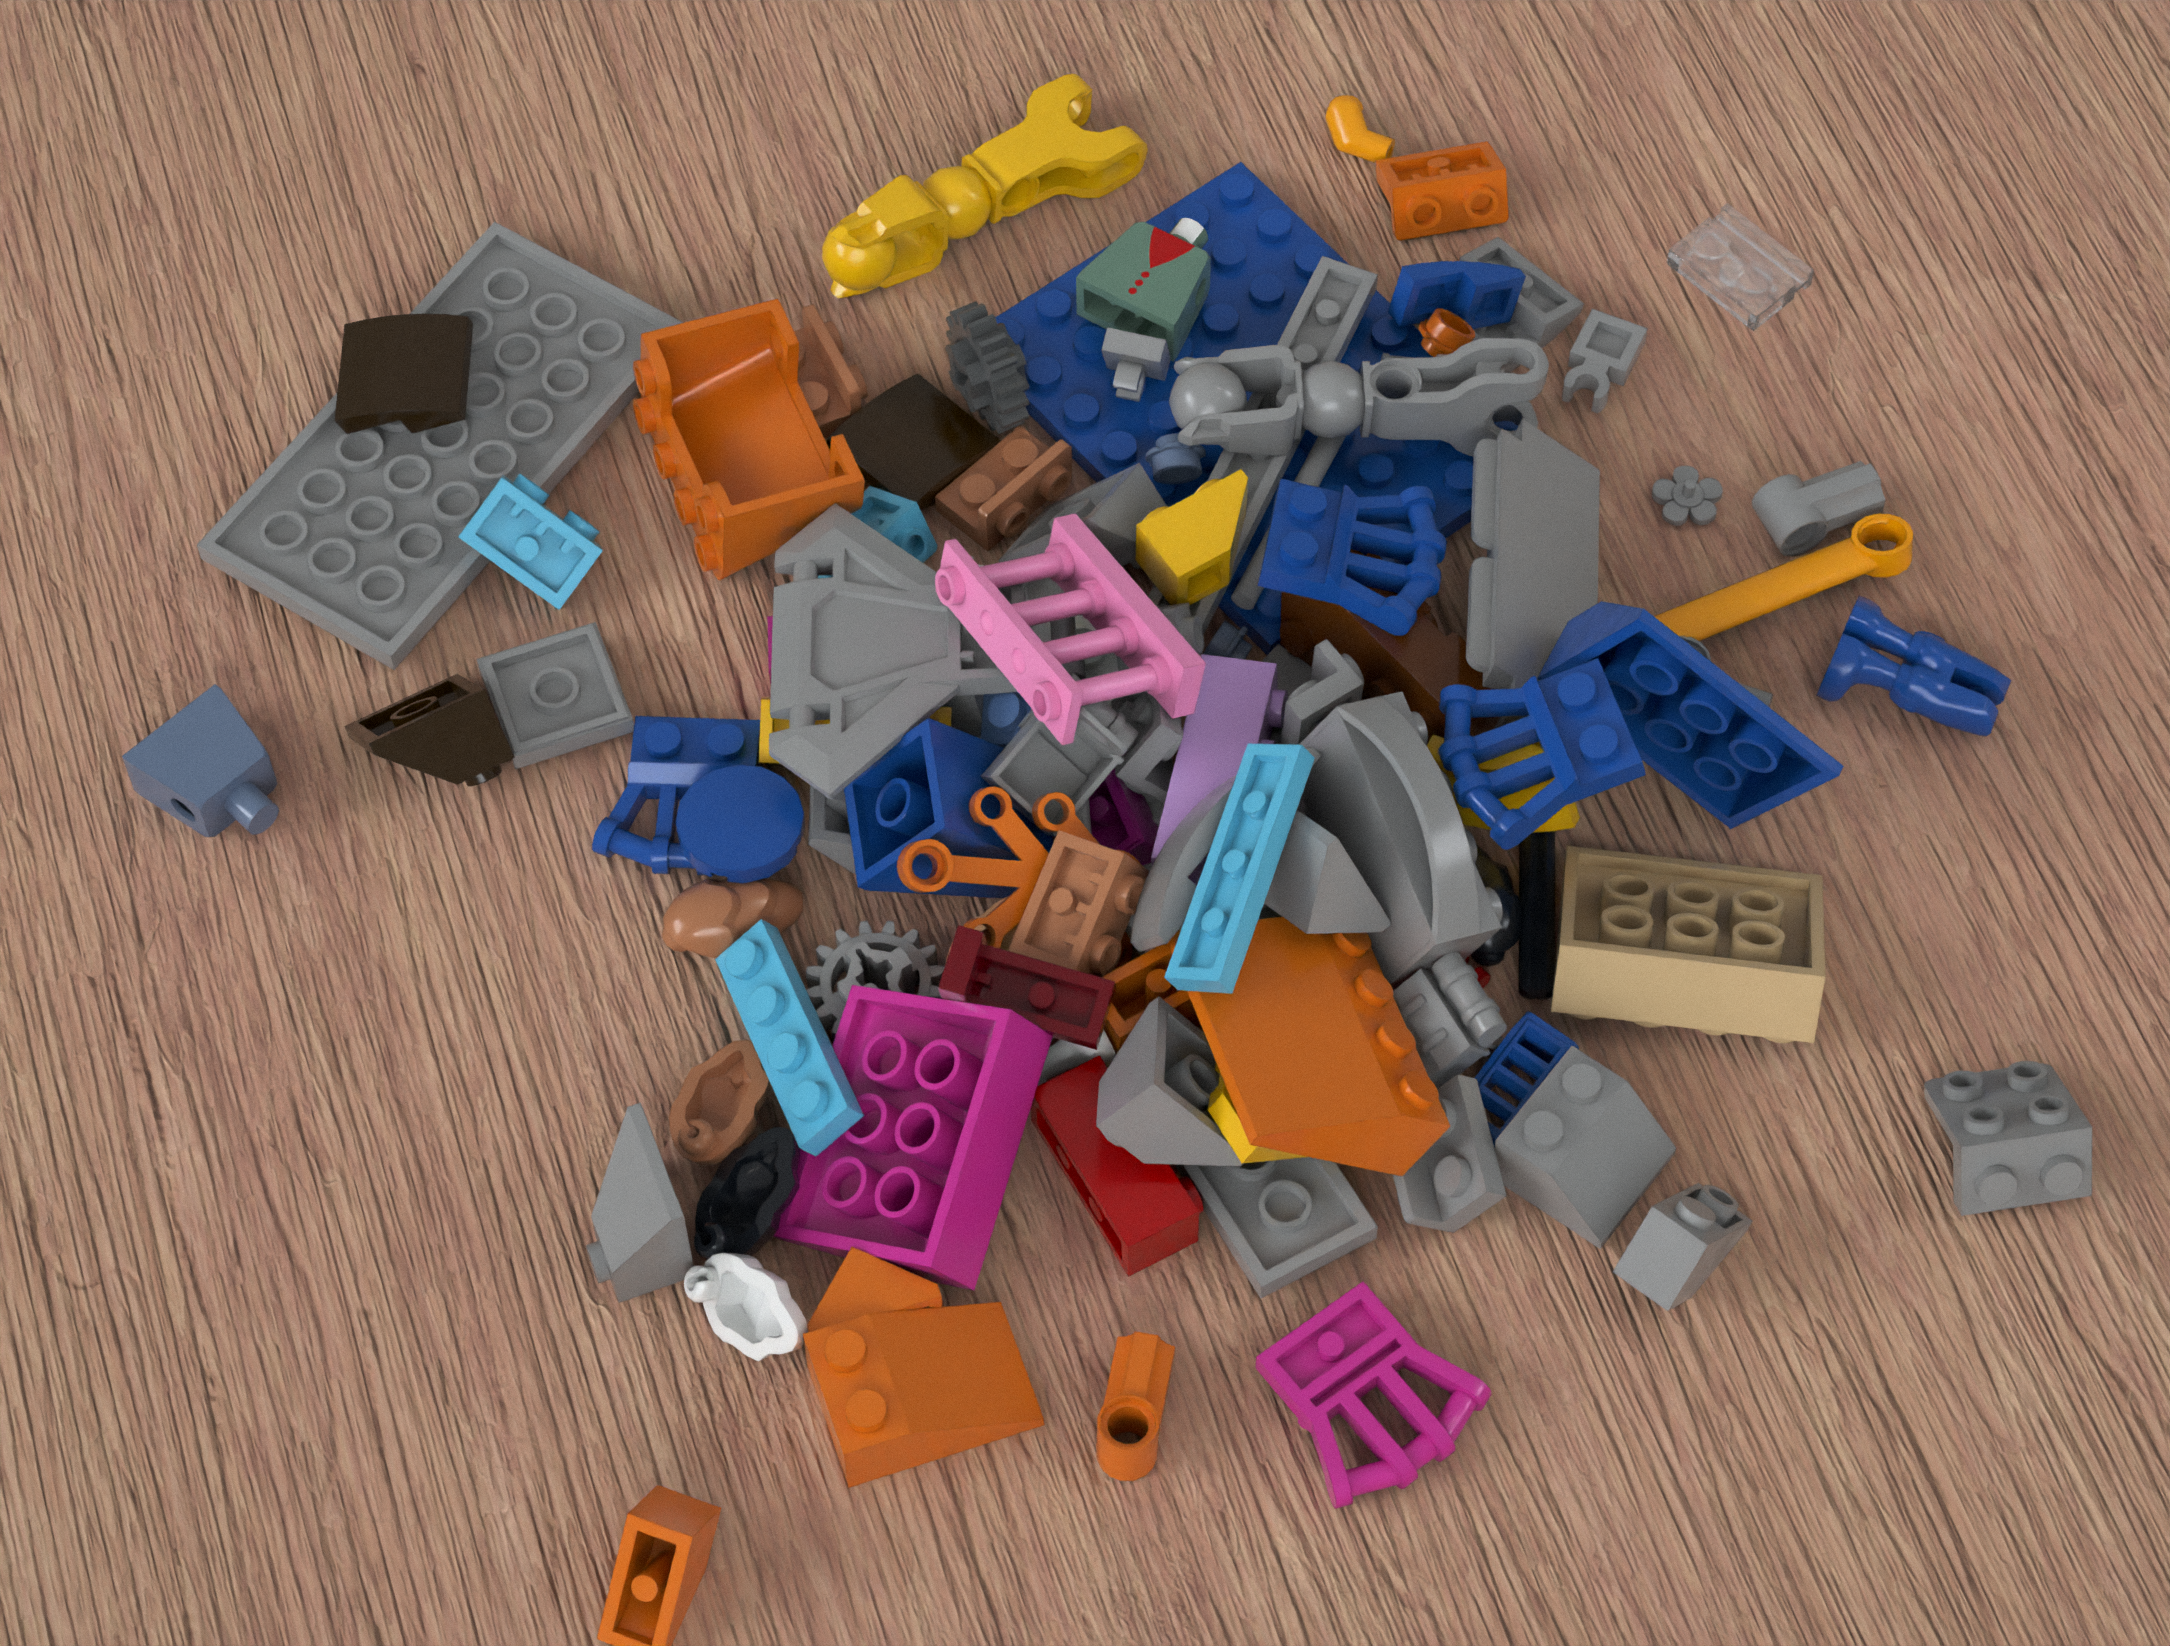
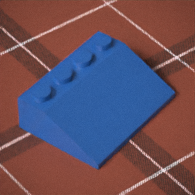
M1601 601L1567 622L1537 677L1538 680H1542L1599 658L1641 759L1730 829L1838 777L1844 767L1643 608Z

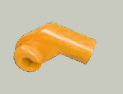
M1341 95L1330 101L1326 110V122L1334 145L1338 150L1376 163L1375 160L1392 157L1395 139L1367 129L1362 113L1364 108L1358 98L1352 95Z

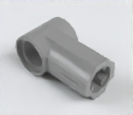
M1862 461L1803 482L1797 475L1792 474L1777 477L1759 489L1752 500V507L1780 553L1784 556L1792 557L1813 549L1826 537L1828 531L1859 521L1866 516L1883 512L1886 499L1882 491L1881 479L1872 464L1865 465Z

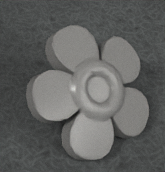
M1680 466L1674 470L1672 481L1659 479L1654 483L1652 498L1658 504L1664 505L1662 518L1669 524L1675 526L1683 525L1686 523L1689 514L1690 519L1695 524L1707 525L1716 518L1717 508L1714 503L1721 499L1723 493L1720 482L1714 478H1705L1698 483L1699 474L1694 467Z

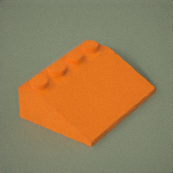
M1284 917L1259 919L1233 993L1187 992L1250 1145L1403 1176L1448 1130L1450 1123L1438 1099V1090L1430 1080L1418 1054L1415 1038L1406 1027L1394 1000L1392 986L1384 977L1371 948V939L1367 933L1306 934ZM1178 930L1168 942L1172 954L1181 930Z

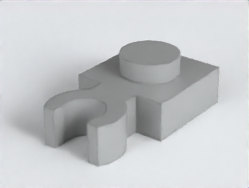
M1592 309L1570 351L1568 367L1572 369L1566 374L1564 379L1562 401L1569 403L1577 390L1589 389L1594 392L1591 411L1595 413L1601 412L1608 401L1610 382L1621 386L1625 385L1646 343L1648 328Z

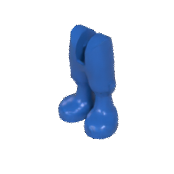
M1859 595L1816 696L1832 702L1841 699L1856 684L1872 685L1890 691V699L1898 707L1908 712L1917 713L1947 727L1984 737L1991 734L1998 716L1996 705L2004 701L2011 680L1997 669L1946 643L1943 638L1933 633L1917 631L1912 635L1887 619L1873 600ZM1871 648L1887 652L1889 654H1892L1903 659L1902 665L1888 659L1887 657L1879 654Z

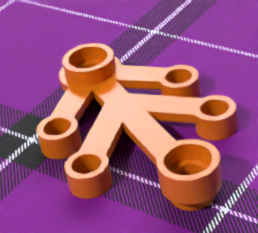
M991 786L981 788L972 795L969 801L970 815L979 825L991 826L1019 861L952 855L943 843L932 839L914 841L901 851L897 861V872L900 880L907 888L920 893L938 891L945 887L948 882L1018 887L986 917L970 919L963 925L971 929H975L980 924L984 925L991 934L989 946L1000 948L1003 937L1020 923L1049 853L1014 812L1009 794L1000 787ZM1061 792L1047 793L1041 795L1034 802L1032 817L1040 829L1046 832L1057 831V833L1060 830L1099 844L1075 815V805L1066 794ZM988 794L994 795L1000 802V812L994 819L987 818L981 810L982 799ZM1050 800L1059 802L1063 808V817L1056 825L1050 823L1044 814L1045 805ZM1117 850L1127 854L1129 857H1131L1140 864V862L1130 853L1122 850ZM919 854L926 855L932 862V872L925 879L917 877L912 869L913 860Z

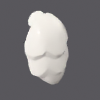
M719 1253L712 1255L705 1261L704 1266H693L687 1271L684 1278V1289L687 1296L695 1303L703 1302L708 1321L714 1333L723 1342L732 1344L743 1354L756 1361L763 1360L773 1354L780 1355L800 1349L804 1344L803 1334L808 1332L806 1319L798 1304L791 1297L787 1282L773 1272L763 1269V1265L756 1258L737 1253Z

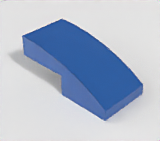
M1439 261L1402 266L1388 313L1399 327L1420 323L1421 321L1424 322L1425 319L1431 317L1437 308L1453 312L1465 320L1473 329L1510 322L1526 276L1519 268L1483 262Z

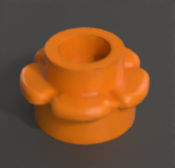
M1442 308L1435 309L1431 317L1425 319L1424 322L1421 321L1418 326L1420 333L1424 337L1421 345L1433 357H1436L1437 354H1451L1459 347L1472 342L1476 336L1473 328L1465 320L1453 312Z

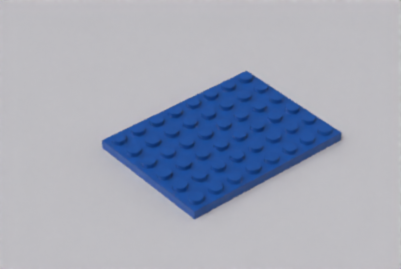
M1239 162L1146 221V223L1167 233H1170L1181 218H1190L1202 225L1208 234V242L1202 249L1211 257V271L1208 296L1178 357L1174 362L1170 360L1165 381L1146 377L1140 402L1116 397L1117 388H1113L1116 370L1107 369L1101 350L1107 329L1077 315L1076 277L1107 247L995 317L997 324L1003 323L1009 336L1016 345H1020L1027 363L1024 365L1025 375L1030 387L1024 392L1029 400V405L1025 406L1028 414L1056 442L1063 439L1072 447V459L1096 483L1140 463L1168 507L1193 495L1200 486L1208 481L1224 449L1220 445H1202L1206 450V456L1201 458L1202 474L1193 481L1170 485L1158 483L1154 480L1152 467H1150L1149 462H1146L1145 459L1146 453L1156 447V440L1169 434H1179L1182 431L1176 424L1169 404L1171 389L1179 376L1174 370L1175 362L1184 357H1218L1225 350L1277 345L1321 257L1324 256L1348 264L1242 162ZM1376 290L1340 363L1348 364L1360 373L1362 361H1370V365H1375L1381 361L1383 353L1414 358L1433 356L1422 347L1421 341L1424 337L1413 324L1402 327L1398 326L1388 313L1390 302ZM1245 391L1248 402L1252 392ZM1511 421L1494 422L1497 427L1503 428L1506 431H1515L1518 428ZM1358 426L1353 432L1346 435L1319 487L1342 493L1344 485H1347L1357 496L1367 497L1399 495L1410 487L1426 486L1431 489L1435 498L1436 510L1433 516L1438 531L1447 538L1471 522L1474 457L1456 450L1450 443L1442 440H1391L1380 438L1372 433H1369V437H1361L1360 426ZM1306 429L1282 479L1295 480L1318 436L1313 435ZM1278 487L1218 605L1240 629L1244 625L1248 628L1246 635L1266 655L1278 644L1280 645L1281 591L1264 588L1255 606L1250 610L1238 607L1232 601L1231 596L1270 526ZM1409 523L1375 524L1412 533ZM1380 556L1385 561L1402 565L1409 564V562Z

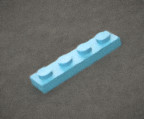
M1247 744L1164 976L1177 990L1233 993L1315 759L1303 745Z
M760 919L721 953L715 961L799 1148L816 1157L859 1121L864 1114L778 928Z

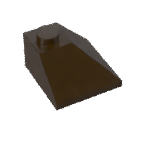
M455 674L344 726L349 738L372 754L457 785L464 781L467 786H475L487 782L502 772L500 764L515 758L485 689L459 674Z

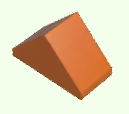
M851 1246L808 1322L807 1329L808 1332L868 1313L943 1307L942 1295L938 1284Z

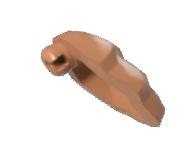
M708 878L686 888L672 901L663 917L664 928L662 930V938L667 947L674 951L685 952L689 950L702 956L717 958L760 919L777 927L780 934H782L803 913V894L792 883L764 878L748 883L728 882L727 878L723 880Z
M738 1040L731 1042L719 1049L709 1060L691 1068L685 1078L680 1094L671 1106L669 1126L675 1148L688 1161L699 1165H711L723 1161L735 1148L741 1147L747 1141L758 1125V1111L764 1104L771 1087L751 1041Z

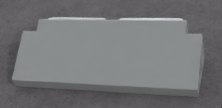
M1524 419L1521 420L1514 436L1502 428L1496 440L1489 438L1480 440L1474 450L1471 538L1477 546L1487 549V557L1475 559L1469 569L1466 660L1473 669L1483 673L1482 686L1492 689L1521 688L1529 678L1533 676L1537 678L1567 622L1598 603L1600 470ZM1528 715L1500 717L1495 728L1514 722L1521 718L1527 717Z

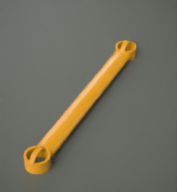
M1892 514L1866 516L1856 522L1852 528L1851 537L1657 614L1654 617L1678 636L1692 637L1701 641L1866 574L1881 578L1898 575L1907 570L1912 562L1913 530L1908 522ZM1876 540H1888L1896 543L1895 547L1888 551H1876L1864 546L1868 542Z

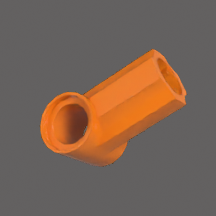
M1135 1331L1131 1335L1117 1337L1104 1404L1097 1416L1096 1459L1101 1469L1108 1476L1120 1481H1134L1145 1477L1153 1469L1157 1460L1158 1438L1176 1351L1175 1346L1161 1340L1159 1335ZM1121 1432H1132L1138 1434L1142 1439L1133 1444H1124L1116 1441L1113 1436Z

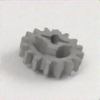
M861 921L859 936L853 938L842 929L835 932L837 948L833 950L830 947L819 945L816 949L818 966H807L806 969L807 987L809 988L806 991L825 1032L832 1029L833 1042L852 985L915 995L914 986L919 984L917 995L942 999L938 987L945 966H938L937 949L934 945L919 949V932L915 929L907 932L902 938L896 936L894 921H887L881 933H872L869 923ZM845 971L847 977L837 982L840 975ZM837 982L838 991L833 993L834 986Z

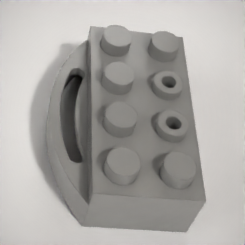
M1403 692L1336 706L1299 744L1305 748L1313 746L1321 754V757L1311 768L1300 799L1305 815L1339 839L1392 923L1383 932H1368L1367 934L1371 939V948L1382 973L1393 990L1420 968L1433 973L1432 966L1434 963L1448 953L1459 952L1465 960L1502 928L1500 924L1502 919L1500 898L1492 888L1485 887L1475 865L1477 860L1475 839L1470 831L1463 826L1453 798L1452 786L1448 776L1440 770L1426 746L1428 741L1426 723L1419 713L1410 711Z

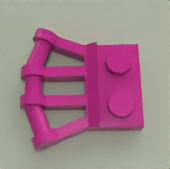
M1363 1281L1256 1356L1255 1368L1296 1415L1298 1424L1311 1433L1324 1472L1327 1491L1335 1509L1352 1505L1353 1497L1392 1486L1404 1489L1418 1478L1417 1470L1432 1459L1441 1462L1456 1451L1454 1442L1474 1410L1481 1411L1492 1395L1490 1388L1482 1380L1419 1346ZM1404 1367L1448 1391L1451 1396L1437 1418L1397 1371ZM1375 1387L1382 1392L1417 1434V1437L1403 1447L1396 1443L1360 1401L1361 1397ZM1340 1414L1379 1461L1346 1470L1329 1420Z

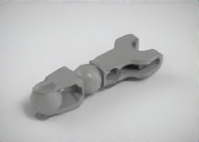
M1480 338L1442 357L1391 358L1382 360L1375 365H1370V361H1362L1360 373L1348 364L1327 361L1312 365L1302 374L1301 361H1295L1291 349L1283 345L1225 350L1218 357H1184L1176 361L1174 370L1179 376L1171 389L1169 404L1177 426L1182 429L1178 435V442L1188 446L1199 444L1220 445L1228 452L1284 456L1291 452L1294 439L1301 438L1302 426L1313 435L1329 439L1349 435L1360 426L1361 437H1369V433H1372L1380 438L1391 440H1442L1450 443L1456 450L1474 457V450L1480 440L1486 438L1497 439L1501 428L1497 427L1494 422L1511 421L1519 426L1521 420L1524 419L1537 428V417L1529 400L1535 399L1542 391L1547 378L1549 362L1546 354L1537 343L1522 338ZM1510 364H1520L1530 370L1525 374L1500 373L1503 368ZM1245 391L1275 394L1277 408L1246 411L1247 396ZM1515 430V431H1507V432H1509L1510 434H1512V435L1514 436L1516 430Z

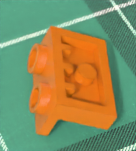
M1488 141L1375 160L1377 183L1391 205L1392 231L1395 238L1399 241L1505 223L1509 218L1506 168Z

